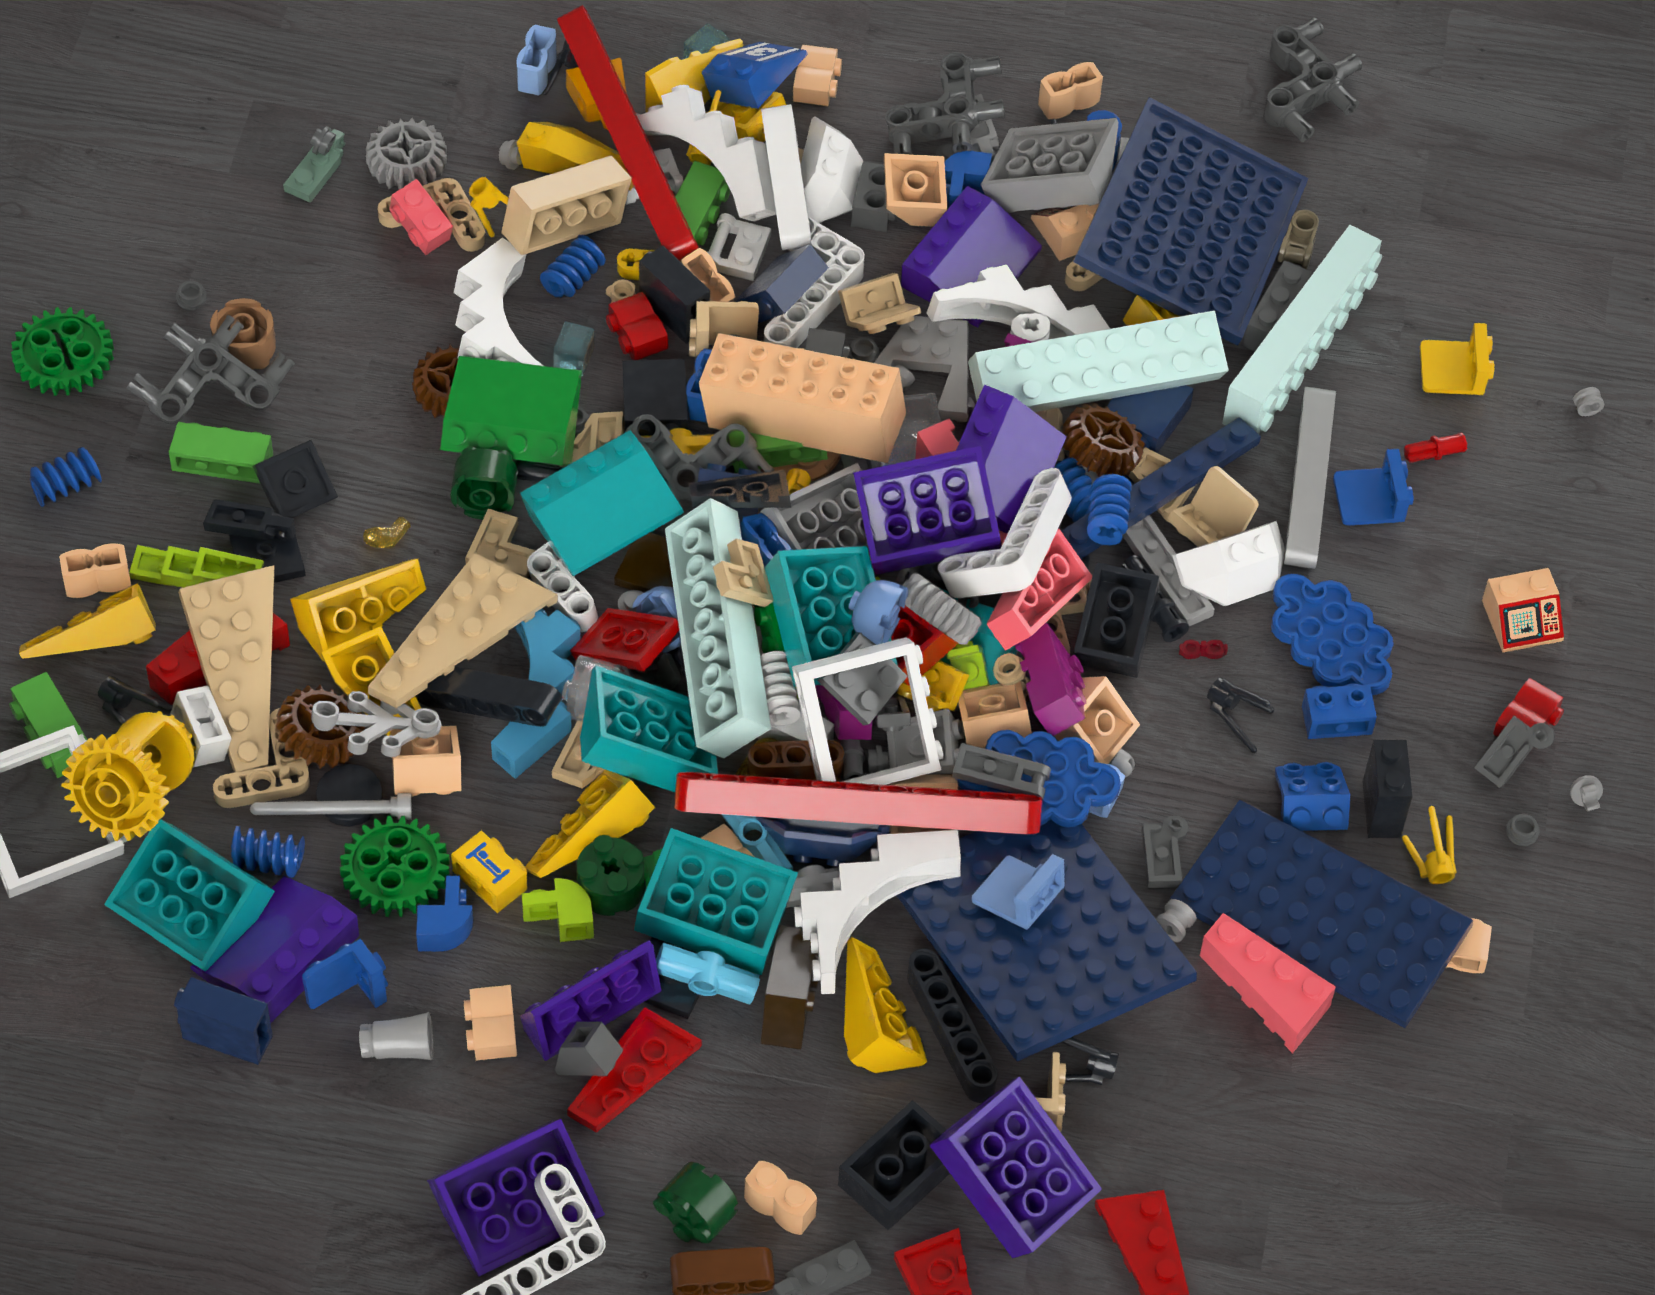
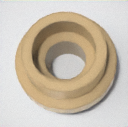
M1011 653L1001 655L996 660L993 669L996 680L1003 685H1013L1021 681L1026 673L1022 671L1020 662L1023 660Z

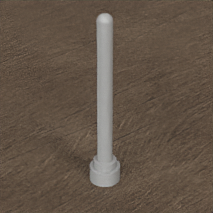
M398 793L397 797H391V800L254 802L250 807V811L254 815L391 813V817H398V820L401 816H405V820H412L411 793Z

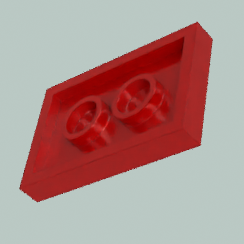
M607 608L570 652L577 661L645 671L678 633V620L673 617Z

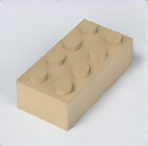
M608 156L512 186L501 233L521 255H525L577 238L578 235H587L621 224L632 178L612 156Z

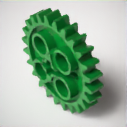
M56 307L54 315H50L49 312L44 310V318L39 319L33 315V324L23 323V332L15 333L17 341L11 343L13 349L11 356L15 372L20 373L22 382L29 381L31 389L40 385V390L43 394L49 388H52L54 396L58 394L60 389H64L66 395H70L71 388L74 387L81 393L83 384L86 383L88 386L93 387V378L102 380V370L109 371V361L114 360V345L110 330L105 329L103 320L96 322L95 314H91L86 318L84 309H81L77 314H73L72 307H69L66 313H61L59 307ZM54 332L58 334L63 351L68 356L73 370L68 369L62 350L57 346L56 338L53 335Z
M387 816L386 824L384 825L379 820L374 819L373 829L362 825L363 835L353 833L351 835L353 844L345 843V854L340 856L342 866L340 867L341 878H344V889H350L351 900L359 898L360 908L371 904L372 914H375L380 908H384L385 917H389L392 909L397 910L399 917H403L404 908H409L415 914L416 904L429 905L428 896L438 899V888H446L445 878L450 875L448 866L450 865L449 854H446V843H440V834L438 832L431 834L429 824L419 829L418 819L416 818L410 825L406 824L405 816H401L398 823H394L391 816ZM396 844H403V845H404L403 847H398V848L393 847V846L396 845ZM368 862H377L375 865H366ZM415 867H424L422 870H413ZM388 885H397L395 888H386Z

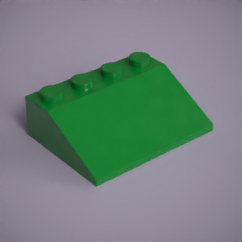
M459 356L444 415L440 450L460 453L467 447L496 451L506 450L511 453L512 459L555 465L571 464L582 370Z

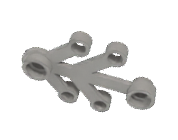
M353 691L348 695L347 707L353 712L364 711L369 715L339 713V707L330 701H319L312 708L311 720L318 730L329 731L335 725L369 727L360 733H353L349 736L347 749L356 755L366 753L368 743L393 729H402V731L394 736L389 735L382 739L381 752L387 757L400 755L402 745L416 737H434L441 730L439 715L431 709L421 708L415 711L405 703L398 708H394L383 701L378 706L361 691ZM398 713L402 717H394L393 715Z

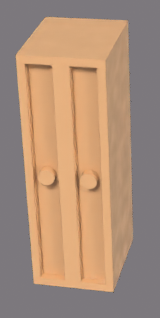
M718 333L699 381L709 428L722 430L730 424H740L750 433L799 442L804 447L884 463L889 461L906 415L899 368Z

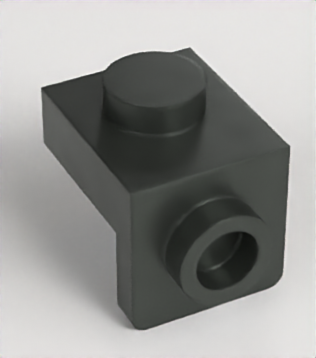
M670 653L663 654L657 664H651L645 671L632 669L624 671L626 676L673 691L681 679L679 669Z

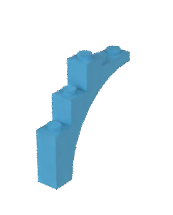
M542 608L535 613L534 618L526 623L522 621L514 626L522 639L529 658L530 671L528 680L544 682L555 687L561 693L562 701L576 689V670L573 664L566 658L572 654L570 650L581 639L580 626L576 620L569 616L566 617L558 609L548 616ZM560 701L549 722L544 727L510 721L491 741L492 760L516 779L571 732V712L569 708Z

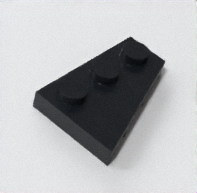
M785 470L689 483L693 508L698 507L710 498L730 508H791Z

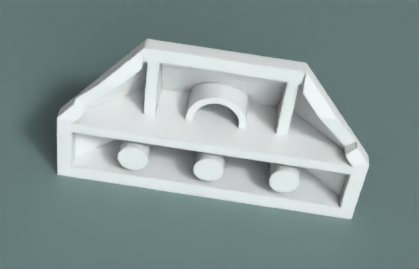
M817 117L811 119L800 166L808 217L821 223L852 210L860 171L864 161L849 138Z
M1277 521L1172 556L1183 587L1194 590L1203 597L1222 606H1227L1273 590L1276 581L1281 575L1286 550Z

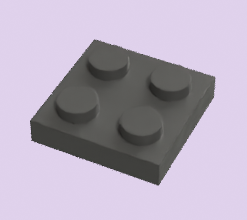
M856 632L839 654L876 644L867 639L862 633ZM891 659L826 675L820 677L817 681L864 726L871 723L907 678V675Z

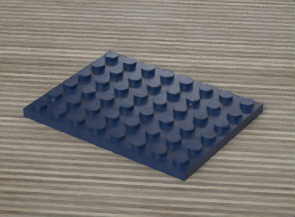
M1149 97L1073 262L1180 317L1215 311L1221 338L1238 346L1244 336L1309 178Z
M1050 820L1040 826V832L1037 834L975 831L959 838L961 855L960 877L932 881L896 895L1017 1062L1197 981L1196 970L1082 824L1076 827H1063ZM1052 854L1064 859V888L1028 930L972 903V895L1008 855L1035 868L1040 864H1044Z

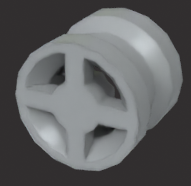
M1171 899L1165 905L1164 914H1159L1156 920L1172 941L1180 942L1186 935L1185 929L1193 926L1197 917L1187 904Z

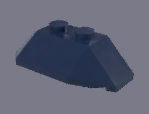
M756 817L781 850L787 855H793V861L813 863V858L826 859V865L838 867L840 863L854 861L877 842V835L887 834L892 828V825Z

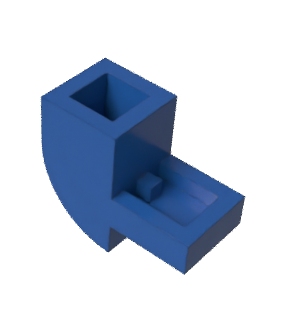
M962 151L951 155L945 160L948 208L967 186L985 195L981 183L991 166L992 153Z
M446 876L445 905H418L416 931L418 951L439 952L451 950L461 945L469 937L473 928L472 905H467V889H461L460 876Z

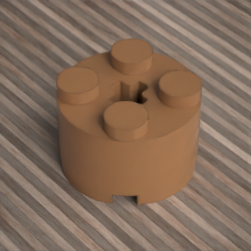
M234 299L225 303L223 309L219 312L216 310L212 315L210 322L212 336L224 322L226 316L230 315L235 321L228 329L229 331L237 321L244 328L241 329L227 348L229 353L251 369H264L269 365L276 349L271 312L261 307V303L252 299Z

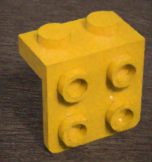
M1474 323L1469 342L1423 340L1421 342L1420 361L1423 391L1427 393L1484 395L1488 379H1493L1494 361H1489L1493 340L1492 336H1487V324Z

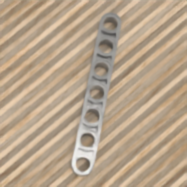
M1306 386L1304 388L1284 565L1316 568L1336 391Z

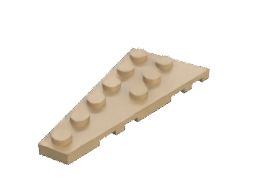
M475 553L370 683L368 694L394 708H398L428 688V683L440 675L446 676L454 671L455 665L464 659L469 661L507 636L508 630L520 622H528L543 607L547 606L549 608L557 603L558 594Z
M274 565L180 588L178 592L206 684L209 686L232 738L227 752L234 773L268 766Z

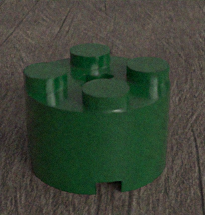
M465 448L454 467L450 494L453 505L457 508L458 504L464 509L465 515L480 520L484 519L488 509L498 512L507 510L508 513L514 504L518 476L517 466L512 460L511 453L506 450Z
M600 835L587 845L578 857L577 884L587 892L594 913L612 916L615 915V912L623 910L627 912L636 907L644 894L643 854L626 840L613 838L608 835Z
M696 1162L686 1163L658 1193L657 1198L653 1201V1205L659 1213L666 1216L672 1222L674 1233L682 1241L688 1243L693 1239L700 1243H709L736 1215L738 1209H734V1207L738 1204V1201L730 1187L718 1175L714 1174L710 1178L702 1172L706 1167Z

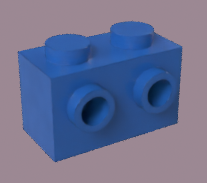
M1352 683L1338 687L1316 686L1305 690L1302 711L1308 739L1372 735L1377 716L1370 684L1358 685Z

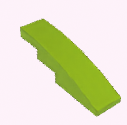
M137 545L129 576L130 579L156 584L188 587L263 568L264 561L200 547L199 552L172 546H168V550L164 551Z

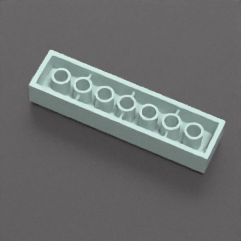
M1352 225L1347 227L1229 386L1222 424L1228 425L1240 417L1258 434L1261 431L1266 432L1270 428L1274 419V413L1277 410L1282 411L1289 399L1288 394L1292 389L1296 391L1300 387L1304 379V372L1307 369L1312 370L1319 358L1318 353L1321 349L1326 350L1330 346L1335 330H1341L1344 327L1349 316L1348 312L1351 308L1357 309L1362 301L1365 289L1370 290L1375 284L1378 277L1375 270L1382 259V254L1379 253L1382 240Z
M1215 311L975 352L968 361L976 400H978L985 384L1014 396L1034 412L1218 380L1229 371Z
M710 498L666 527L665 533L696 747L725 758L769 731L771 724L752 604L721 596L716 585L717 580L713 566L721 561L730 563L731 557L727 544L736 538L742 540L738 511Z

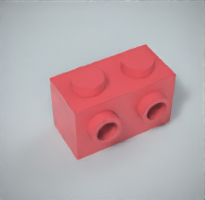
M417 179L392 194L389 208L391 215L398 223L402 224L408 232L412 243L419 247L425 255L450 240L453 225Z

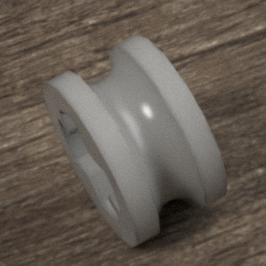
M1595 387L1582 389L1573 397L1578 414L1581 416L1597 414L1605 405L1599 389Z

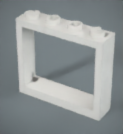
M905 637L792 666L816 780L836 782L814 679L904 656L926 759L841 782L887 785L941 770L939 760L943 759V751L939 740L935 741L932 728H936L937 723L932 708L928 709L926 697L930 696V690L926 677H921L919 665L923 664V657L919 645H914V642Z
M74 725L1 752L0 773L65 748H69L71 755H73L72 752L87 740H85L83 734H77ZM111 832L106 836L107 845L19 878L0 834V877L9 898L123 855V843L127 842V839L123 836L118 841H115Z

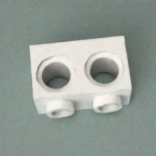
M209 686L178 691L170 715H174L175 719L181 723L183 722L188 732L193 735L191 738L192 745L196 746L193 767L224 761L232 738Z

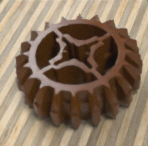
M451 344L445 350L437 346L435 354L427 352L425 360L419 359L417 368L413 372L414 382H412V387L415 392L416 401L418 404H422L425 412L432 411L434 418L445 415L458 362L459 348H453Z
M1096 403L1092 406L1084 404L1081 408L1076 407L1065 420L1064 427L1061 430L1067 436L1063 448L1070 451L1068 457L1076 459L1078 461L1077 466L1083 465L1087 468V472H1096L1098 477H1101L1103 474L1129 475L1142 459L1145 443L1141 440L1142 434L1135 431L1136 425L1130 424L1127 421L1128 417L1120 416L1117 410L1113 412L1106 405L1100 408Z
M321 684L315 690L309 685L302 691L296 689L291 696H287L277 712L275 731L279 733L278 742L285 743V752L293 751L295 753V760L299 758L305 759L307 766L312 762L317 763L319 769L325 766V763L331 768H334L338 762L345 764L350 757L353 758L355 755L347 749L349 736L353 733L364 731L365 727L335 725L329 731L318 730L311 720L312 708L319 701H330L339 707V713L362 714V712L349 710L346 693L339 696L335 694L334 687L329 691H324Z

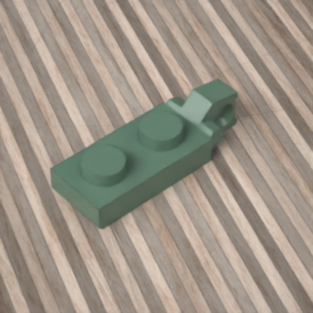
M336 129L331 131L336 134V138L325 156L320 153L317 155L312 153V147L283 184L284 192L309 203L312 202L341 164V157L344 154L342 148L345 146V134Z

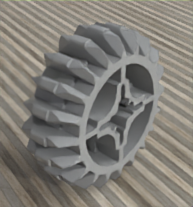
M413 117L409 122H403L400 118L398 123L395 124L388 120L386 127L378 126L377 133H371L370 142H367L366 163L371 175L376 177L379 184L386 182L388 189L398 186L400 190L416 179L423 186L427 182H434L436 176L442 175L443 167H446L447 146L445 141H443L441 133L436 132L434 125L427 127L424 120L415 123Z
M912 574L903 583L902 586L908 588V597L905 602L908 608L959 644H967L971 638H974L978 632L977 629L982 624L980 617L920 574Z

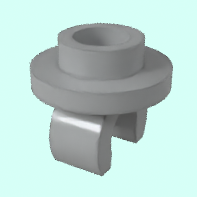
M1585 775L1576 779L1570 787V796L1574 803L1584 806L1586 811L1600 808L1598 800L1602 796L1603 786L1599 779L1591 775Z

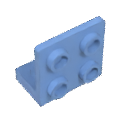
M1052 854L1044 864H1040L1035 868L1008 855L972 895V903L1028 930L1064 888V859Z

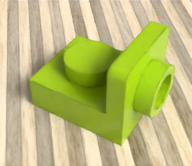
M969 641L967 644L958 643L954 650L947 653L951 666L969 674L963 690L990 685L981 646L973 645V641Z

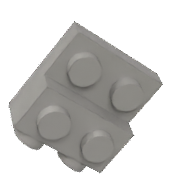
M947 708L934 712L937 727L932 729L935 741L939 740L941 744L943 759L939 760L941 770L929 774H953L960 749L958 739L964 738L961 721L959 719L955 720ZM917 716L911 717V726H903V729L900 731H887L890 768L926 759Z

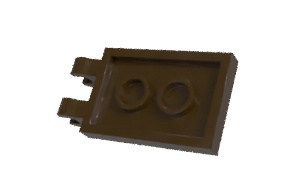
M648 533L632 542L614 577L615 585L629 590H638L643 593L659 586L673 587L666 538Z

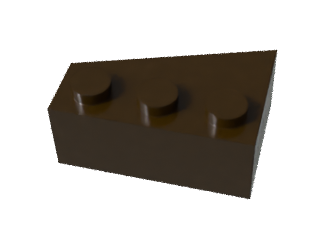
M779 925L765 993L761 1044L802 1049L808 1011L813 1012L816 991L811 990L812 988L817 989L819 982L813 980L812 960H818V953H811L810 940L803 941L802 928Z

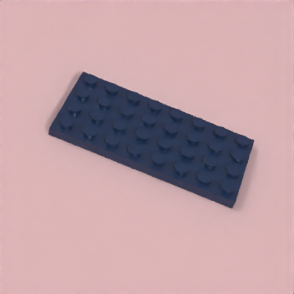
M1241 800L1237 802L1170 898V900L1176 899L1187 904L1194 911L1197 919L1210 926H1213L1223 913L1334 985L1336 987L1335 992L1403 1028L1407 1027L1473 926L1471 918Z

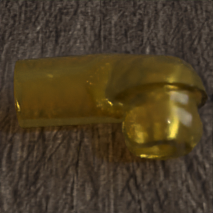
M398 517L391 527L368 528L363 533V540L367 545L375 548H392L409 530L411 525L405 518Z

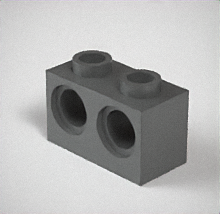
M863 162L852 206L851 227L887 232L889 220L895 221L896 215L886 209L884 165Z

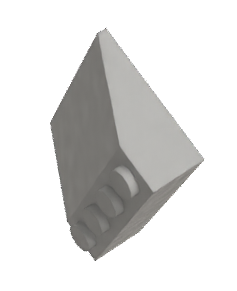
M1117 118L1009 129L981 183L985 195L992 198L1007 213L1022 210L1067 208L1069 206L1099 204L1112 175L1119 122Z
M855 463L790 494L791 508H764L759 513L766 515L774 523L778 536L784 539L792 550L865 546L867 538L853 474L854 472L862 471L858 463Z

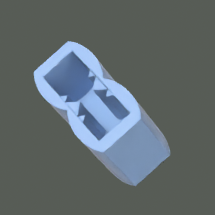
M535 24L527 32L525 47L519 52L516 61L518 91L540 95L545 90L548 84V73L554 68L557 60L555 29Z

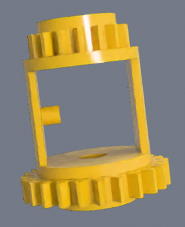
M158 711L157 713L145 712L132 716L107 740L103 734H100L95 740L89 738L72 752L73 755L66 760L68 767L62 771V774L68 778L62 783V787L71 790L64 798L65 800L75 802L70 811H80L82 816L79 822L83 823L89 820L91 822V832L97 827L101 828L102 838H105L111 832L115 841H118L123 836H125L127 841L132 840L136 835L139 838L142 837L147 831L152 830L165 815L163 809L169 804V801L163 797L171 790L180 786L192 771L195 760L194 751L196 750V746L192 745V733H189L185 724L175 719L174 715L167 716L163 715L162 711Z

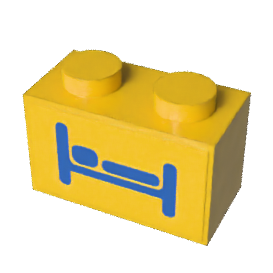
M482 830L451 854L452 871L457 876H460V879L496 913H499L527 890V869L523 863L516 858L512 859L508 856L502 844L494 837L490 839Z

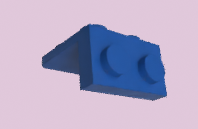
M1399 449L1386 450L1382 468L1346 470L1334 473L1333 483L1341 521L1344 525L1405 522L1408 507L1413 505V490L1411 486L1407 487L1406 461H1401Z
M1322 762L1311 766L1288 763L1275 768V776L1282 794V822L1300 831L1348 830L1350 792L1339 766L1329 762Z
M359 939L352 944L348 943L341 946L335 954L327 959L312 963L302 974L308 1006L311 1009H315L356 984L360 986L375 1008L387 1002L385 988L388 986V982L383 974L386 966L377 952L371 953L363 941Z

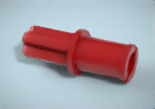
M1462 432L1440 438L1434 435L1430 437V440L1407 444L1404 447V456L1408 462L1412 463L1431 458L1440 460L1445 455L1463 453L1467 450L1466 437Z

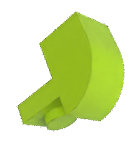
M554 878V890L537 889L530 893H521L524 922L557 919L560 942L594 939L591 901L587 892L579 884L568 879Z

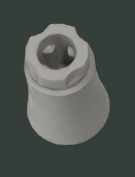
M426 1012L393 1020L374 1021L373 1024H361L359 1043L362 1058L433 1060L434 1041L430 1013Z

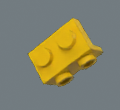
M939 660L921 676L926 677L929 685L930 696L926 697L928 709L932 708L934 712L947 708L955 711L969 674ZM903 682L899 686L897 693L913 700L910 685Z

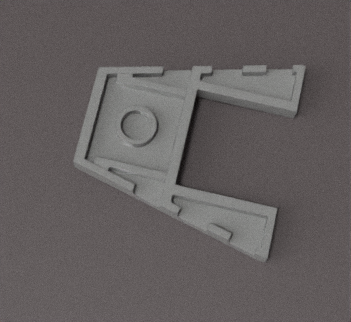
M914 316V321L900 326L874 363L891 367L901 365L906 369L949 373L937 407L938 418L969 421L968 321L947 319L932 322L929 317Z

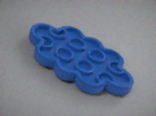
M1287 574L1276 581L1273 590V601L1278 609L1272 617V632L1281 642L1291 644V656L1297 663L1312 667L1313 676L1317 682L1326 687L1345 686L1352 683L1358 685L1370 684L1372 695L1383 693L1389 687L1392 669L1386 660L1390 657L1393 648V637L1384 627L1373 624V613L1369 607L1352 601L1348 588L1342 583L1333 580L1322 581L1314 585L1305 576Z
M1001 730L992 734L987 740L985 749L1042 763L1051 768L1049 780L1045 781L1043 786L1046 791L1042 801L1041 825L1052 820L1063 827H1076L1087 819L1091 806H1106L1113 803L1118 797L1121 781L1117 771L1110 765L1094 762L1095 758L1092 747L1081 738L1066 737L1057 741L1051 734L1043 731L1033 732L1024 738L1017 732ZM1023 774L1021 780L1031 783L1032 777ZM955 778L959 787L963 790L1010 793Z

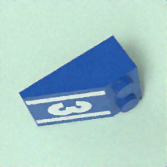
M757 42L717 54L704 68L702 75L712 100L714 99L715 92L720 90V102L758 109L808 54L804 49Z

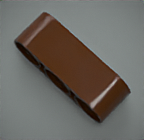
M808 740L760 742L754 744L748 752L747 775L816 780ZM827 740L830 757L834 761L832 766L835 779L837 780L842 774L844 750L838 742ZM790 761H798V762H800V763L794 764V763H791ZM759 762H765V763H767V764H766V765H759V764H757V763H759Z
M766 1247L688 1251L674 1254L670 1258L673 1295L762 1293L773 1289V1285H775L772 1251Z

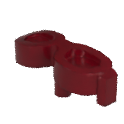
M1190 639L1179 645V655L1185 659H1196L1200 656H1205L1209 659H1220L1227 655L1228 644H1223L1222 641L1216 639L1209 640L1208 642L1203 640L1201 645L1198 641Z

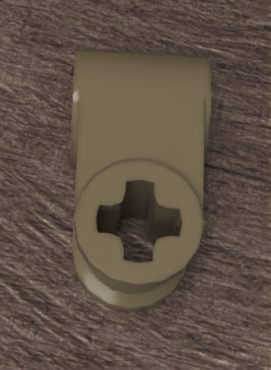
M1299 210L1294 213L1287 234L1284 236L1277 262L1283 263V261L1302 265V268L1306 270L1308 269L1319 219L1314 212Z

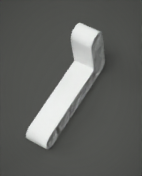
M792 105L763 108L761 112L782 250L801 248L809 244L812 246Z
M808 217L812 247L829 268L785 314L774 317L764 329V342L798 348L807 338L809 328L816 329L840 304L838 291L857 285L862 280L865 255L863 250Z
M1049 468L1035 476L1001 549L956 554L940 562L938 571L951 597L963 598L1020 591L1033 583L1072 498L1059 469Z
M548 542L529 556L527 567L532 582L558 594V602L552 605L555 610L558 609L566 617L569 616L576 620L580 626V632H587L598 620V613L592 596L571 575ZM567 589L565 592L558 593L561 590ZM586 610L585 612L578 614L579 611Z
M560 1164L547 1166L537 1174L534 1184L536 1192L562 1240L461 1295H485L486 1289L489 1286L498 1288L501 1295H530L603 1253L606 1242L604 1235L566 1167ZM548 1173H553L560 1178L561 1187L558 1191H553L546 1186L545 1177ZM564 1205H571L577 1210L576 1222H568L564 1219L562 1215ZM581 1236H587L594 1242L592 1254H586L580 1249L579 1239ZM550 1253H557L563 1258L564 1265L561 1271H555L549 1266L548 1256ZM519 1270H527L532 1275L533 1283L530 1288H524L517 1282Z

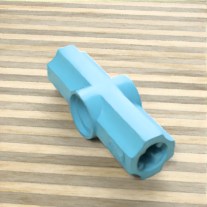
M721 814L743 847L748 849L755 858L793 870L786 856L767 830L757 820L756 816ZM750 830H758L762 833L761 838L756 841H749L744 836Z
M663 943L656 958L658 974L687 983L689 989L699 995L714 996L720 994L750 1005L759 986L760 975L726 964L725 959L714 952L701 951L696 954Z

